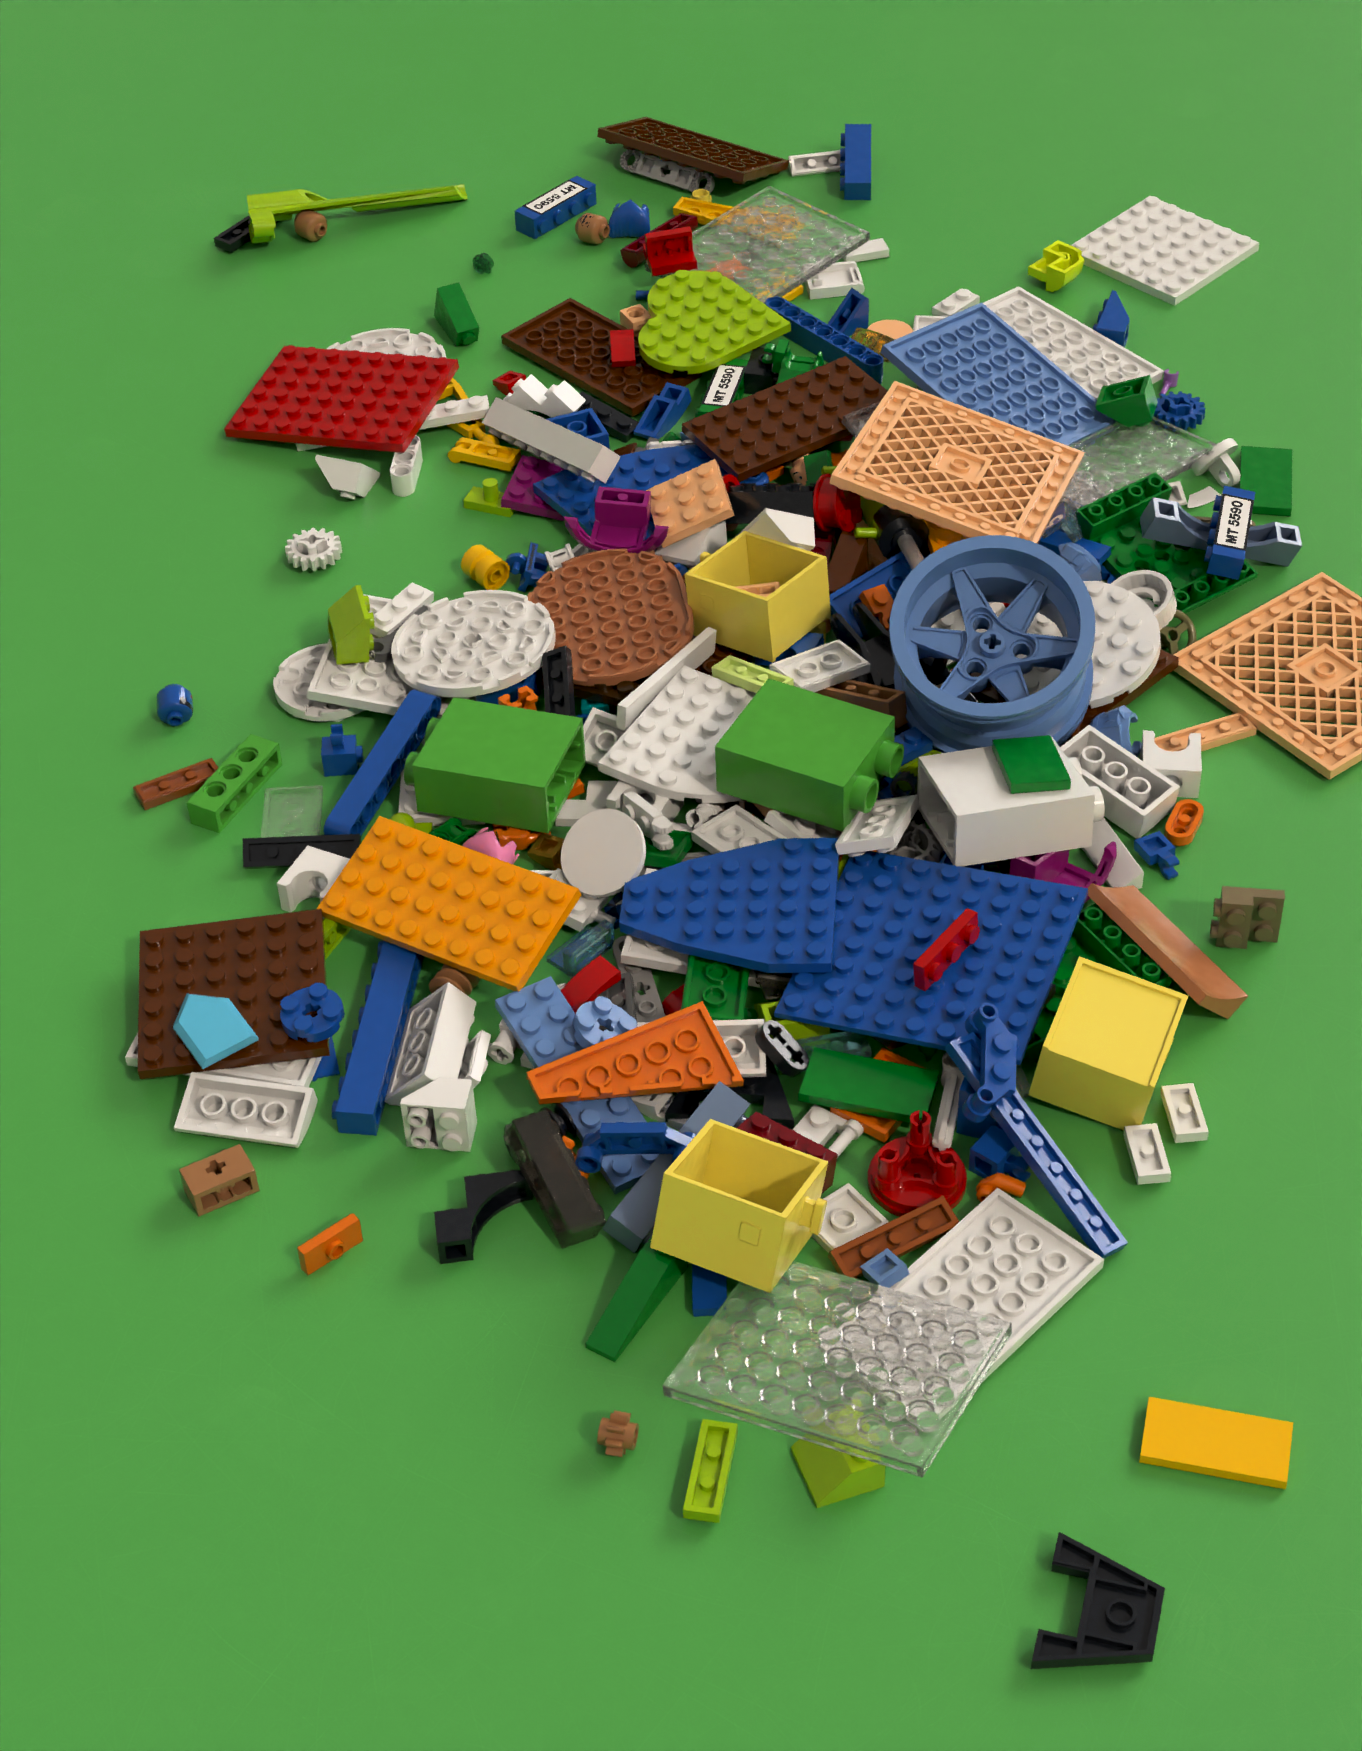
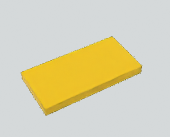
M1149 1397L1139 1463L1286 1489L1293 1422Z

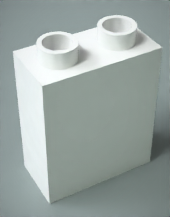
M1053 737L1051 738L1071 779V787L1068 790L1010 793L992 746L918 757L917 796L920 805L918 810L955 866L962 867L1092 846L1093 822L1102 821L1105 813L1102 792L1098 786H1088L1083 779L1078 759L1076 757L1068 758Z

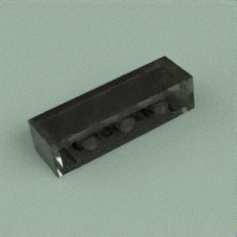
M547 1110L513 1120L503 1137L561 1248L563 1249L595 1238L606 1223L604 1211L591 1194L589 1183L581 1175L575 1164L574 1155L566 1147L557 1123L551 1119Z

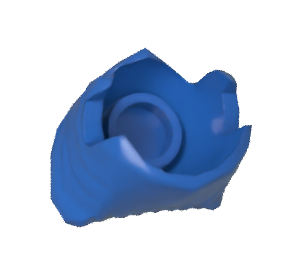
M628 200L620 207V203L615 205L608 224L610 227V238L627 236L640 238L645 233L650 232L649 208L646 204H643L642 208H640L632 200Z

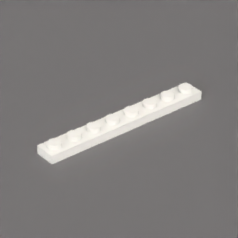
M473 396L468 399L450 400L446 403L435 404L419 430L482 419L490 409L488 396ZM296 443L298 452L327 447Z

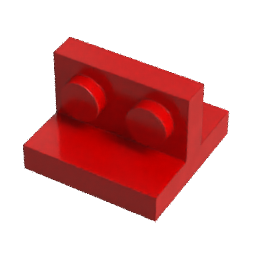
M690 226L645 233L643 253L652 276L675 273L678 270L697 269Z

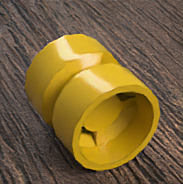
M481 544L469 548L461 561L462 571L486 590L500 589L509 578L510 566L508 563Z

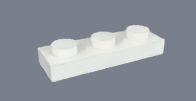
M412 582L374 614L375 626L374 629H370V633L380 638L391 634L420 607L431 604L434 601V592Z

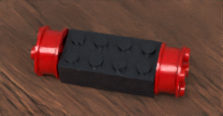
M732 474L723 476L735 515L724 520L726 521V531L735 530L739 524H749L765 508L812 517L814 518V524L817 523V526L823 532H830L833 528H840L842 531L851 532L856 524L862 520L861 498L856 493L841 490L837 486L830 484L831 474L821 475L817 483H810V485H802V483H787V485H779V483H764L763 485H756V483L740 484L738 479Z

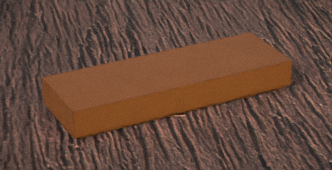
M212 758L136 785L133 787L134 794L143 809L148 810L198 791L207 778L214 774L218 766Z

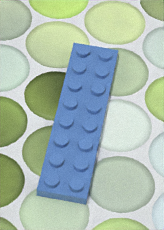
M551 976L528 985L519 992L514 991L495 999L497 1011L534 1069L584 1049L574 1037L575 1029L574 1025L572 1026L575 1012ZM630 1096L560 1103L570 1113L576 1128V1134L582 1143L586 1134L595 1133L601 1128V1123L646 1122ZM606 1154L603 1156L599 1171L613 1193L618 1194L633 1187L659 1154Z

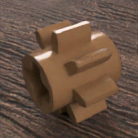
M614 1410L610 1418L603 1417L601 1419L597 1442L599 1445L606 1446L605 1455L622 1457L626 1454V1449H635L639 1424L630 1422L631 1413Z

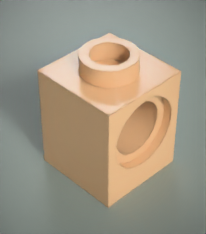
M641 304L620 310V325L627 329H634V332L638 335L641 328L651 318L649 312Z

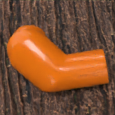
M995 1173L979 1181L976 1186V1196L982 1202L996 1188H999L1006 1193L1021 1198L1026 1188V1182L1003 1173Z

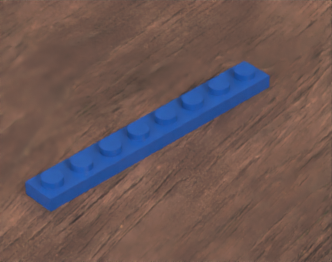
M974 1032L950 1041L945 1050L975 1092H977L980 1088L981 1041ZM1017 1090L1012 1097L1004 1096L992 1106L991 1114L1089 1249L1103 1259L1122 1250L1128 1244L1127 1240Z

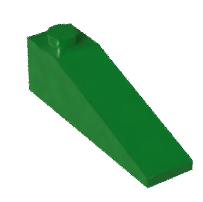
M652 1236L638 1253L585 1343L587 1349L613 1362L619 1358L688 1268L687 1261L650 1248Z

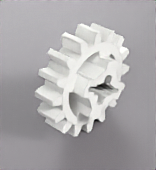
M311 528L308 532L301 530L302 534H293V539H288L287 546H285L288 563H293L294 568L302 566V571H306L308 568L316 571L320 567L326 569L327 564L335 565V560H340V553H342L339 536H334L333 531L325 533V528H322L320 531L315 530V528Z

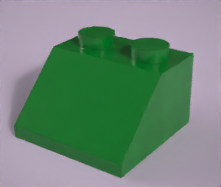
M1147 375L1103 386L1095 406L1097 411L1127 427L1134 425L1136 427H1143L1153 420L1158 401L1151 377Z

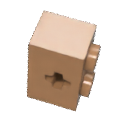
M240 1144L179 1169L183 1189L198 1217L260 1191L255 1169Z

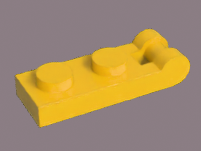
M461 437L456 442L455 447H452L448 452V458L453 463L465 461L511 472L521 459V452L519 449Z

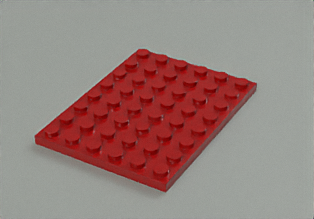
M293 345L284 346L224 428L226 437L404 453L459 369L458 360L445 357H425L422 355L408 356L402 354H383L380 352H359L357 350L344 351L315 347H295Z

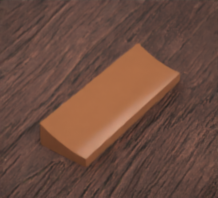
M1094 883L1090 884L1088 896L1198 1005L1229 1019L1248 997L1233 980L1134 885L1103 887Z

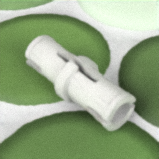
M724 803L699 804L696 809L688 811L686 822L690 827L694 826V828H697L726 811L727 807Z

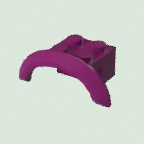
M599 486L595 500V522L591 536L580 527L578 518L564 516L565 526L570 535L578 543L593 551L627 549L628 553L651 552L664 542L669 528L668 526L655 525L653 534L645 540L651 517V491Z
M1112 841L1104 848L1102 859L1094 874L1068 863L1069 850L1026 857H1015L1011 859L1009 875L1088 888L1091 883L1102 886L1117 856L1116 842ZM1088 895L1084 903H1086L1090 899Z

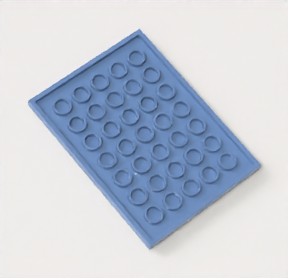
M982 302L884 344L880 352L924 392L1072 448L1118 425V421L1097 411L1095 406L1097 400Z

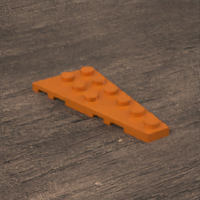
M703 1001L526 1072L527 1080L539 1104L713 1089L719 1081L727 1087L744 1085V1080Z

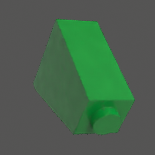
M460 283L437 288L434 316L455 346L470 345L478 341L479 325Z

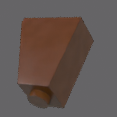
M842 531L828 567L829 595L867 573L868 538H856L854 533Z

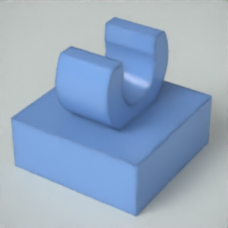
M888 1248L860 1266L863 1276L880 1292H884L909 1275L907 1265Z

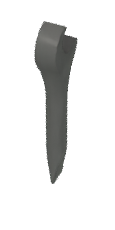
M423 605L414 614L419 616L427 611L428 607ZM401 625L391 634L373 639L374 650L380 651L375 652V662L382 663L392 659V642Z

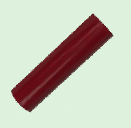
M680 213L648 233L690 226L693 232L698 228V219L696 216ZM645 235L620 250L622 259L627 266L634 268L646 261L643 253Z

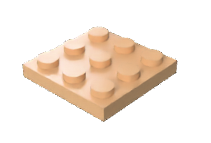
M716 459L703 463L692 470L679 474L646 490L651 491V515L654 525L669 527L667 537L661 544L663 548L735 516Z

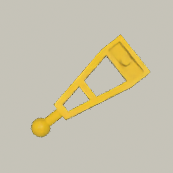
M452 378L439 400L453 394L457 400L468 399L461 385ZM482 419L471 420L473 424L470 426L464 422L447 425L466 438L476 437L479 441L500 445L495 435L485 433V425L482 423Z

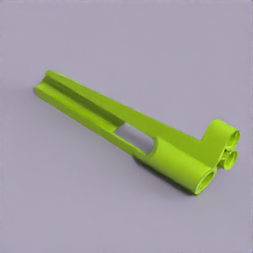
M464 184L329 200L303 189L247 195L248 215L250 217L249 235L252 244L271 242L275 239L274 228H276V221L292 220V214H299L305 209L325 211L352 208L356 212L467 200V194Z

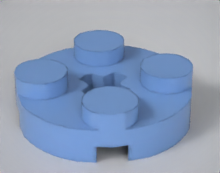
M600 996L594 1001L586 1002L578 1008L573 1018L572 1026L574 1025L576 1041L585 1049L636 1028L637 1021L622 1008L613 1004L610 999ZM599 1026H604L607 1029L602 1031L599 1029Z

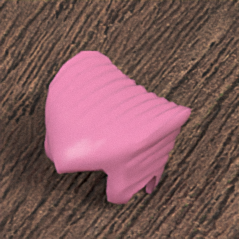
M488 827L479 830L462 845L510 864H514L519 857L518 853L515 855L517 845L514 841H510L504 847H501L494 831L486 832L489 829Z

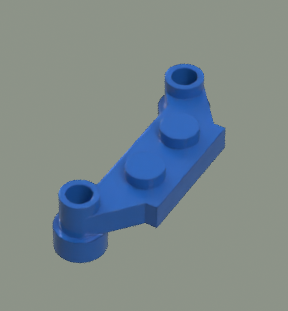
M988 1002L981 1004L978 1010H974L965 1021L966 1031L968 1033L974 1032L981 1039L980 1088L976 1093L971 1094L962 1106L964 1116L975 1123L984 1121L990 1114L992 1106L1004 1096L1012 1097L1016 1092L1017 1035L1011 1034L998 1017L997 1008Z
M666 1122L601 1123V1128L598 1131L584 1136L582 1147L577 1151L575 1166L582 1172L596 1173L601 1169L603 1156L606 1154H672L673 1163L696 1134L692 1132L680 1133L667 1127Z

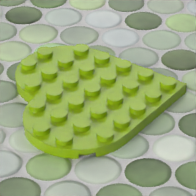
M678 270L675 274L657 280V283L650 289L647 302L651 318L641 328L638 344L640 355L652 367L668 373H673L676 370L680 372L688 371V374H697L712 370L790 332L791 323L720 272Z

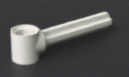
M947 1052L942 1057L941 1084L944 1089L932 1140L933 1147L939 1148V1151L946 1150V1148H950L952 1145L958 1116L959 1089L964 1079V1075Z

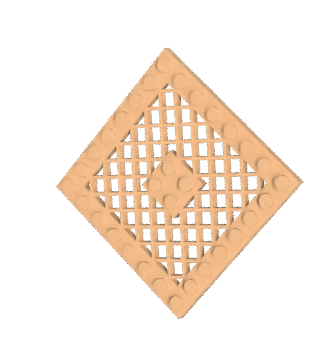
M894 381L832 473L829 483L841 490L861 495L867 500H874L887 505L890 509L911 514L916 519H924L936 524L940 528L960 533L966 538L1004 535L1018 537L1038 544L1082 462L1085 452Z
M1321 572L1173 654L1179 657V664L1174 669L1175 672L1233 713L1242 714L1260 732L1327 779H1332L1362 761V700H1360V698L1362 699V687H1359L1362 686V662H1358L1362 661V650H1357L1362 649V638H1356L1362 637V597L1325 573ZM1258 642H1260V643H1273V644H1258ZM1239 653H1242V654H1253V655H1239ZM1259 655H1273V657H1270V656H1259ZM1278 656H1289V657H1293V658L1278 657ZM1219 664H1223V665H1234V666H1219ZM1239 666H1253V668ZM1259 667H1269L1273 669H1264ZM1239 678H1248V679H1254V680H1242V679H1239ZM1259 679H1263V680H1273V682H1272V681H1259ZM1279 681H1293V683L1279 682ZM1259 692H1270L1274 694H1263ZM1279 693L1294 694V696H1293V695H1279ZM1299 694H1300V695H1314V697L1299 696ZM1340 697L1354 698V700H1353V699H1340ZM1280 706H1290L1294 708H1281ZM1300 707L1314 708V710H1311V709H1300ZM1320 709H1334V711H1326ZM1340 710H1350L1354 712H1341ZM1300 720L1315 721V723H1313V722H1300ZM1321 721L1335 722V724L1321 723ZM1341 723H1353L1355 725H1343ZM1321 734L1336 735V737L1321 736Z

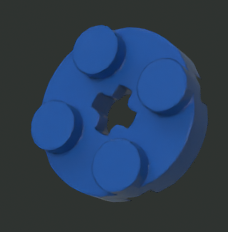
M314 983L310 987L297 990L291 995L284 997L280 1003L282 1027L285 1033L295 1040H298L297 1037L307 1038L308 1042L323 1041L333 1036L339 1030V1023L342 1018L344 1019L345 1015L343 1003L339 995L333 990L328 989L323 983ZM317 1011V1016L312 1017L310 1014L306 1015L309 1012Z

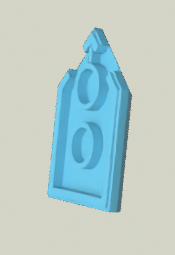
M186 993L173 1025L174 1031L202 1069L259 1040L258 1036L229 998Z

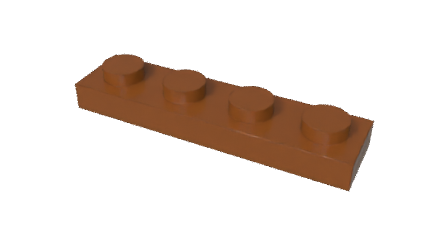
M941 1196L831 1250L828 1258L845 1285L863 1276L860 1266L888 1248L900 1258L944 1236L959 1223V1220L945 1197Z

